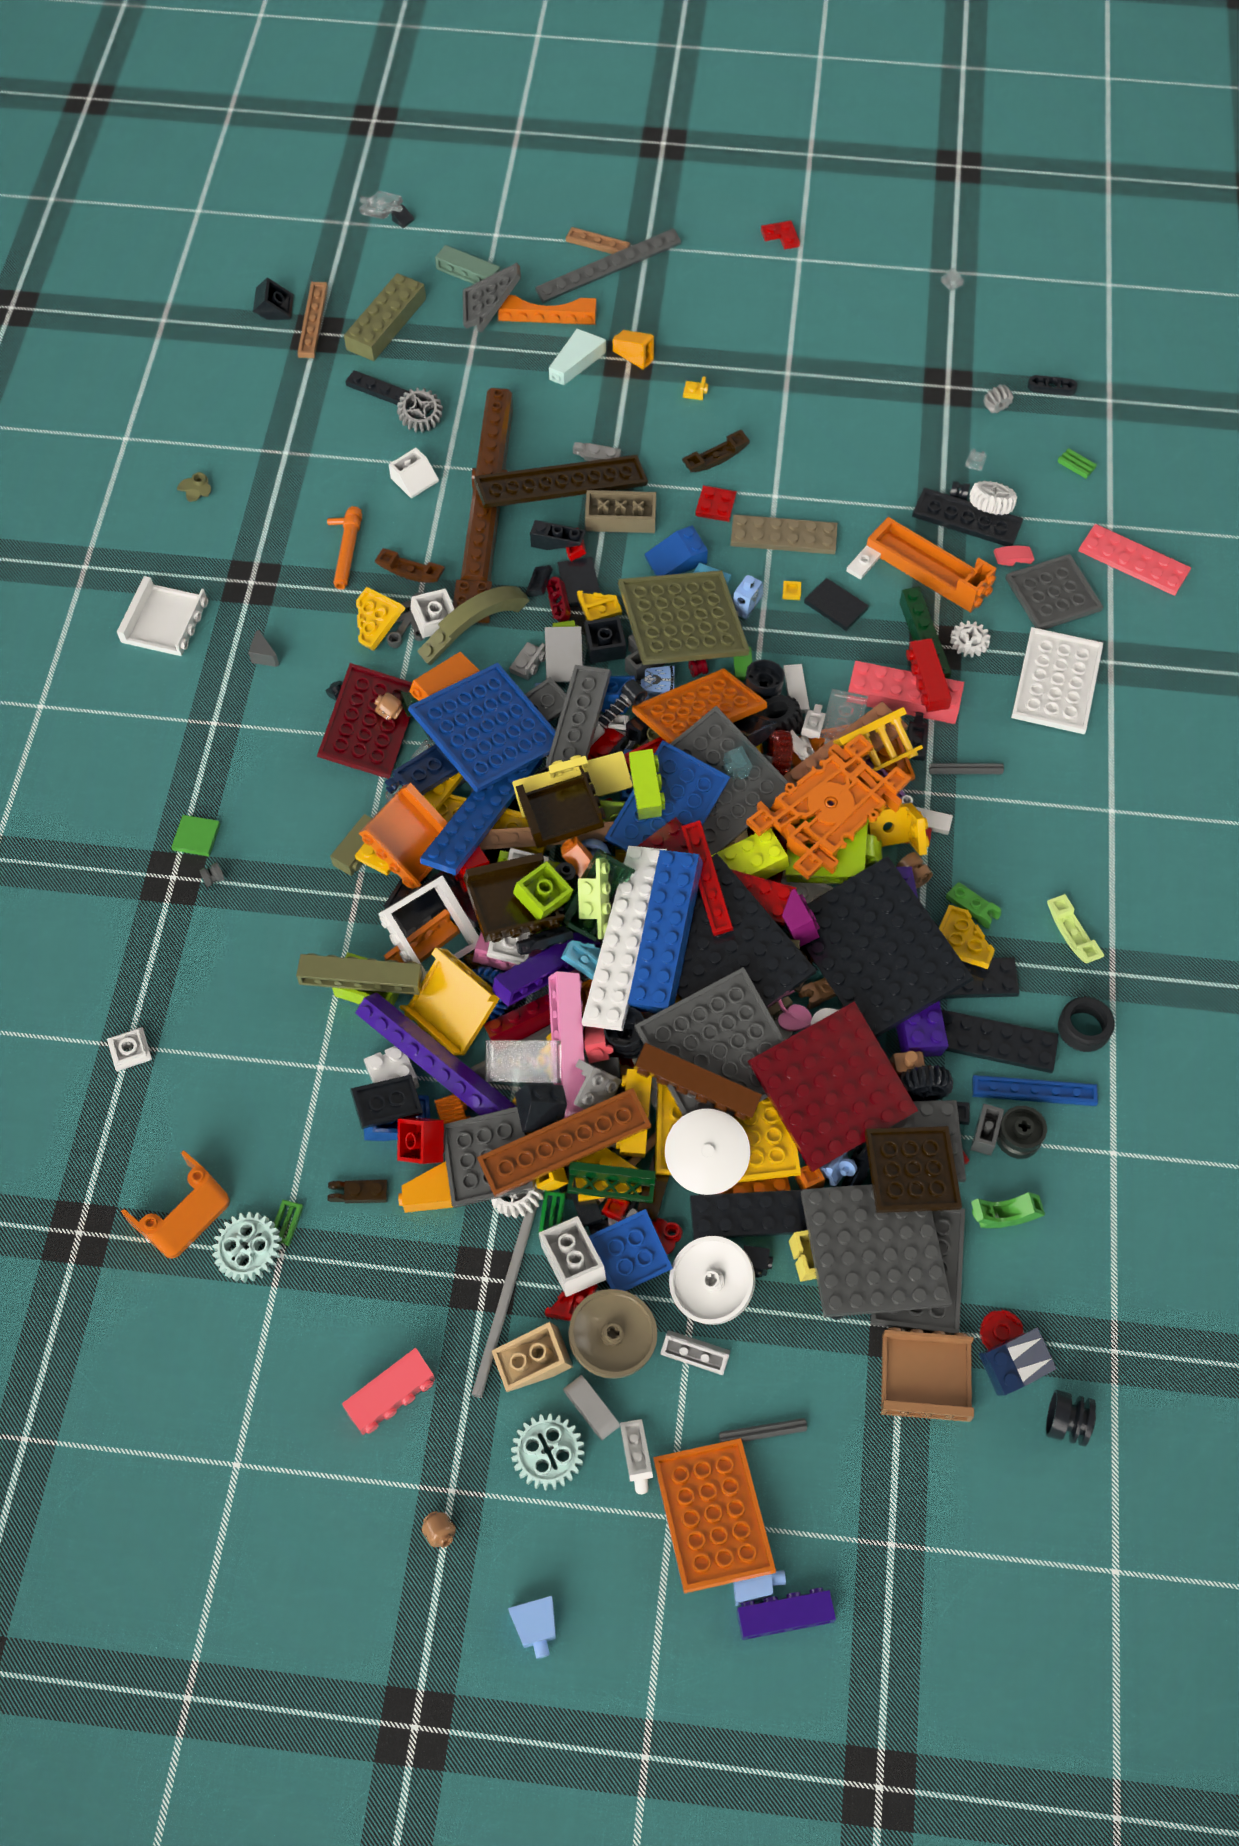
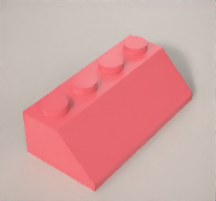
M414 1348L344 1401L342 1405L361 1434H370L378 1428V1423L382 1420L392 1418L397 1413L399 1407L403 1404L404 1406L410 1404L415 1399L416 1394L431 1388L435 1377L418 1350Z

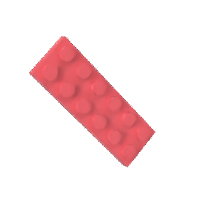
M1097 524L1093 526L1079 548V552L1174 596L1191 570V567Z

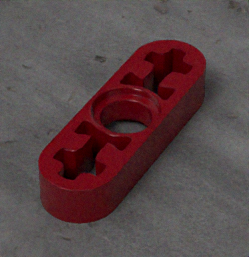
M552 577L548 581L547 591L553 618L558 622L568 621L571 611L565 583L558 577ZM561 596L560 602L556 603L557 598Z

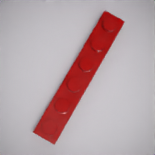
M699 820L681 826L689 853L699 854L703 862L698 885L714 936L732 931L733 926L702 823Z

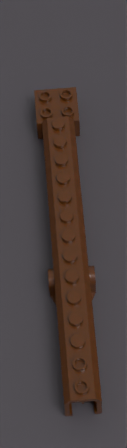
M490 388L487 391L477 466L472 468L473 495L461 580L456 579L453 599L454 609L470 598L493 588L491 575L500 506L483 507L474 477L508 472L505 468L513 415V397L509 389ZM491 615L476 623H490Z

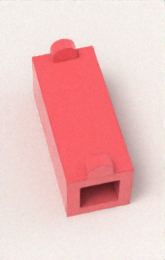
M585 1026V1050L589 1063L609 1060L610 1054L613 1053V1046L606 1039L603 1028Z

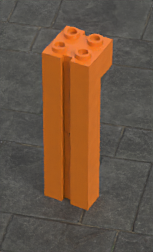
M887 517L868 537L867 546L881 553L882 560L970 613L975 608H979L984 597H988L993 591L992 584L996 580V567L978 558L975 568L890 517Z

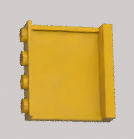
M435 948L431 955L436 960L421 983L420 994L414 995L408 1005H400L399 1008L405 1012L404 1015L414 1020L422 1030L428 1032L433 1039L444 1046L454 1056L465 1055L498 1003L499 998L492 992L493 988L449 950Z

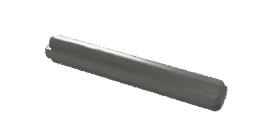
M1002 763L929 764V774H1003L1004 771Z
M805 1418L723 1431L719 1433V1440L721 1443L741 1438L742 1442L804 1432L807 1430V1422Z

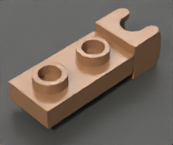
M825 978L802 986L798 994L800 998L810 997L809 1004L807 1005L808 1010L836 996Z

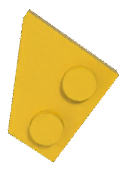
M577 591V597L587 621L611 618L622 614V609L616 595L583 593V591Z

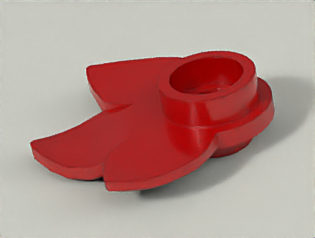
M657 1218V1221H652L668 1255L674 1250L675 1243L682 1238V1229L674 1222L667 1223L664 1219ZM670 1232H674V1233H675V1235H672V1236H670V1235H668V1234H669Z

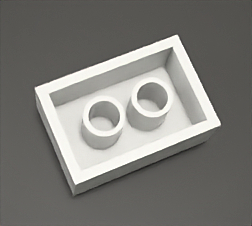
M578 1216L539 1232L541 1247L566 1297L606 1280L604 1265Z

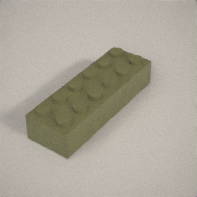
M396 273L344 334L346 350L375 361L426 300L425 285Z

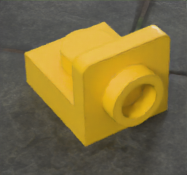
M702 377L701 383L686 381L683 398L703 400L704 394L708 392L709 385L706 383V377Z

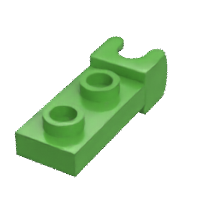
M960 882L946 894V899L959 908L968 910L972 917L977 919V922L986 929L991 927V917L998 920L1001 916V909L997 905L987 902Z

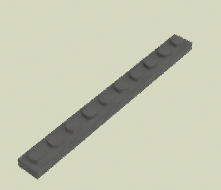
M672 228L536 286L535 290L541 302L545 303L681 244V240L675 229Z

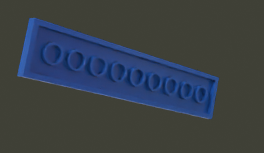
M543 758L477 793L473 791L420 857V864L457 875L516 798L512 782L532 776L542 764Z

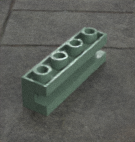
M447 245L435 256L437 270L472 284L500 271V266Z

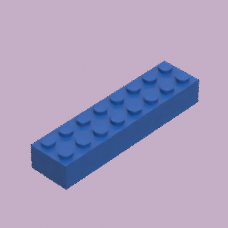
M660 850L628 1000L629 1006L640 1012L657 1014L675 1004L699 887V879L703 867L699 854Z

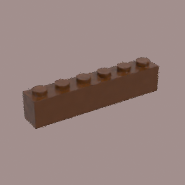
M648 1043L643 1045L634 1066L637 1074L646 1078L652 1076L657 1079V1083L666 1087L670 1084L676 1087L675 1090L684 1095L690 1093L696 1096L695 1100L707 1104L708 1101L715 1105V1109L726 1113L728 1110L735 1113L734 1117L742 1121L753 1118L762 1096L758 1092Z

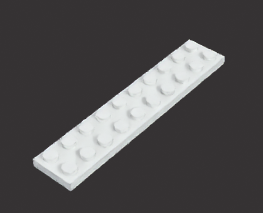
M628 846L581 1022L583 1026L623 1031L660 850L667 849Z

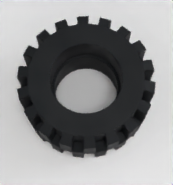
M779 695L777 697L772 696L770 699L767 698L765 699L767 708L755 713L778 722V727L765 740L766 742L771 741L773 744L776 742L779 744L784 741L788 742L791 741V730L796 735L802 732L804 719L800 705L794 697Z

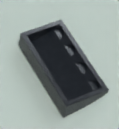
M755 713L733 722L755 747L764 742L778 727V722Z
M441 871L411 893L440 876L444 877L450 888L459 885V883L452 874ZM432 888L394 911L391 915L405 938H407L444 909L447 910L435 888Z

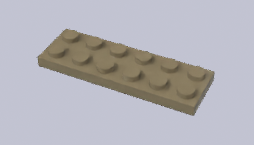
M733 514L730 546L835 555L838 523Z

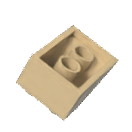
M551 1322L492 1350L506 1392L554 1377L573 1367L559 1328Z

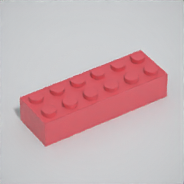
M855 660L846 703L874 708L883 702L892 711L904 707L906 715L916 716V712L923 713V718L955 724L964 682L945 678L952 697L949 709L927 713L926 707L921 702V691H918L916 687V676H913L911 671Z

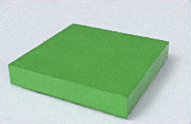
M182 815L171 846L172 850L210 857L220 822Z

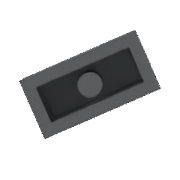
M983 1104L970 1150L991 1156L996 1145L1004 1109Z

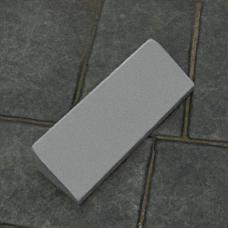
M668 1330L660 1355L723 1375L731 1351Z

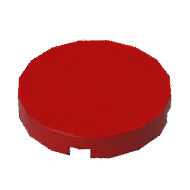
M992 1311L984 1317L980 1325L979 1335L982 1343L987 1349H990L1023 1334V1325L1018 1317L1009 1311Z

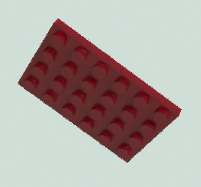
M350 663L317 757L389 779L411 717V713L408 711L409 706L416 702V698L409 692L412 682ZM385 693H390L401 700L403 708L396 719L386 720L375 712L377 705L374 702L379 695L383 696Z

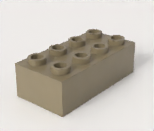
M587 490L585 510L586 531L655 533L656 492Z

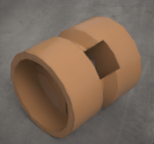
M916 852L906 855L897 864V867H912L916 888L923 886L933 876V872L926 864H923V860Z

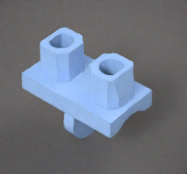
M848 1152L819 1169L824 1178L829 1179L830 1185L836 1186L843 1176H853L857 1171V1166L853 1159L848 1158Z

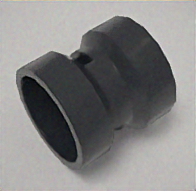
M953 481L950 496L967 500L970 484H960L958 481Z

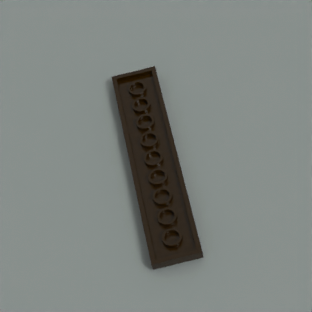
M637 455L474 477V482L484 508L585 495L587 490L614 491L647 486L648 483Z

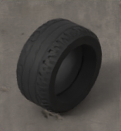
M1086 996L1078 997L1068 1002L1058 1020V1031L1063 1041L1073 1049L1083 1052H1092L1102 1048L1110 1039L1115 1026L1114 1016L1110 1008L1102 1001H1099V999ZM1077 1013H1086L1093 1016L1100 1023L1102 1033L1088 1036L1078 1032L1073 1027L1070 1016Z

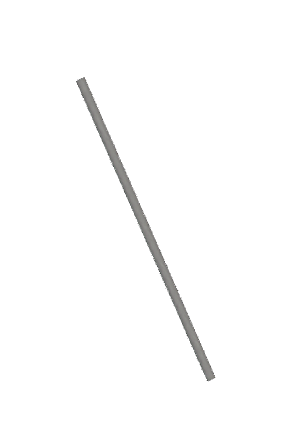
M535 1206L532 1208L533 1213L526 1211V1215L523 1217L471 1394L474 1397L482 1398L494 1358L492 1350L496 1349L536 1214L537 1207Z

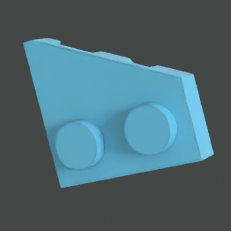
M571 940L567 944L561 959L593 980L601 948L595 947L594 944H583L579 941Z

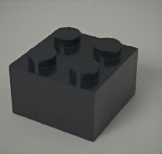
M620 616L584 622V636L591 664L626 658V642Z

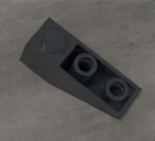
M535 520L530 532L531 547L553 550L580 546L586 530Z

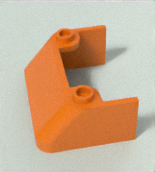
M184 1150L181 1152V1155L187 1165L192 1168L188 1173L187 1181L194 1190L164 1220L157 1214L151 1213L145 1215L138 1222L125 1209L121 1211L126 1220L167 1258L180 1256L230 1203V1198L226 1191L204 1167Z

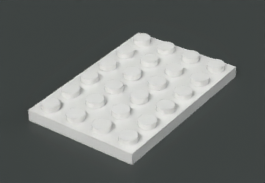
M1031 627L1011 718L1085 734L1103 643Z

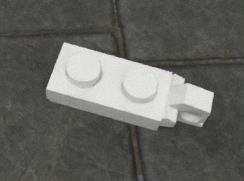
M815 704L813 711H807L801 735L808 738H820L826 713H821L823 705Z

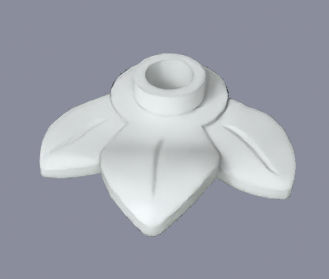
M793 730L790 731L792 749L799 756L800 760L804 761L814 753L807 736L802 735L799 738Z

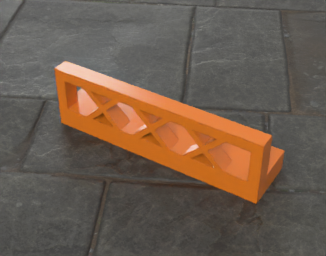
M444 909L406 939L421 963L431 956L435 948H441L460 934V930L451 921L449 912ZM395 946L383 955L385 961L395 960L405 963L400 956L401 951L398 946Z

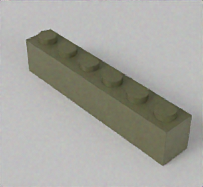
M314 953L300 954L296 976L299 985L419 995L423 972L421 964L415 962L400 963L395 960L378 961L373 958L365 960L356 957L341 958L335 955L318 956Z

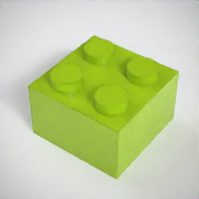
M546 861L518 881L513 894L539 920L546 918L570 899L573 889Z

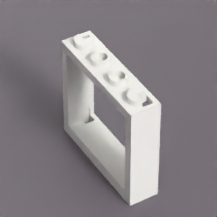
M443 876L434 879L378 913L379 919L382 922L381 925L388 929L391 934L389 935L390 940L395 946L399 947L401 951L400 956L405 963L415 962L421 964L391 913L432 888H435L468 943V946L453 955L459 959L476 947L479 936ZM421 964L422 972H423V976H422V981H423V979L425 978V976H426V974L428 973V971H425V969L423 968V966H422V964Z

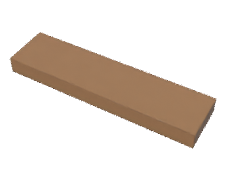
M571 227L566 236V242L610 254L630 247V242Z

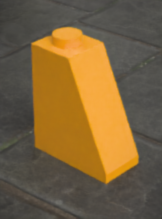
M622 330L614 336L612 343L613 352L643 370L654 361V336L652 334Z
M446 1161L401 1185L402 1193H398L399 1206H403L405 1213L453 1208Z

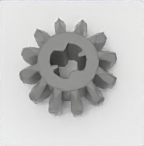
M1000 384L989 390V393L984 396L985 399L983 400L986 408L991 413H999L1001 410L1004 411L1005 408L1009 407L1008 405L1013 402L1012 399L1014 397L1006 385Z

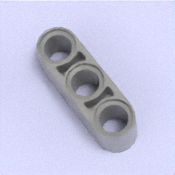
M582 1375L563 1388L567 1397L601 1440L620 1427L617 1419Z

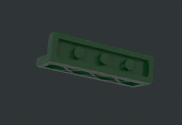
M574 1161L570 1163L567 1193L653 1203L656 1171ZM574 1177L583 1178L587 1184L582 1188L573 1187ZM600 1180L605 1181L608 1187L600 1191L593 1184ZM626 1182L630 1189L625 1193H618L614 1187ZM640 1186H650L649 1196L639 1195L636 1189Z

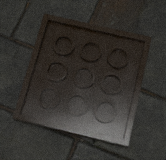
M948 1126L865 1130L876 1213L960 1210L962 1208Z

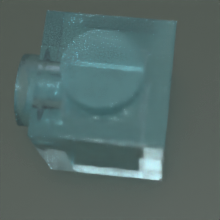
M743 746L724 754V769L727 775H731L733 780L736 778L743 779L750 774L752 764Z

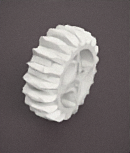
M979 481L974 483L970 491L969 499L973 506L989 514H1009L1016 506V493L1008 486H1004L1003 483Z
M535 1182V1190L509 1195L508 1197L511 1198V1202L504 1201L503 1197L492 1199L491 1201L494 1208H497L500 1214L504 1213L506 1217L512 1215L514 1218H517L519 1213L525 1217L526 1211L533 1213L532 1208L534 1206L539 1207L537 1201L544 1200L542 1193L545 1190L537 1189Z

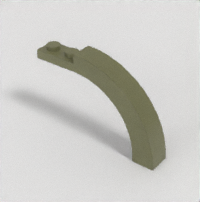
M501 586L484 591L470 598L449 613L438 624L440 628L417 652L427 664L432 665L470 626L494 613L502 611L518 613L530 599L516 586Z

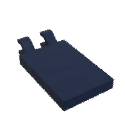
M435 744L392 771L393 777L385 781L387 785L386 790L392 794L399 785L404 786L411 783L424 795L459 771Z

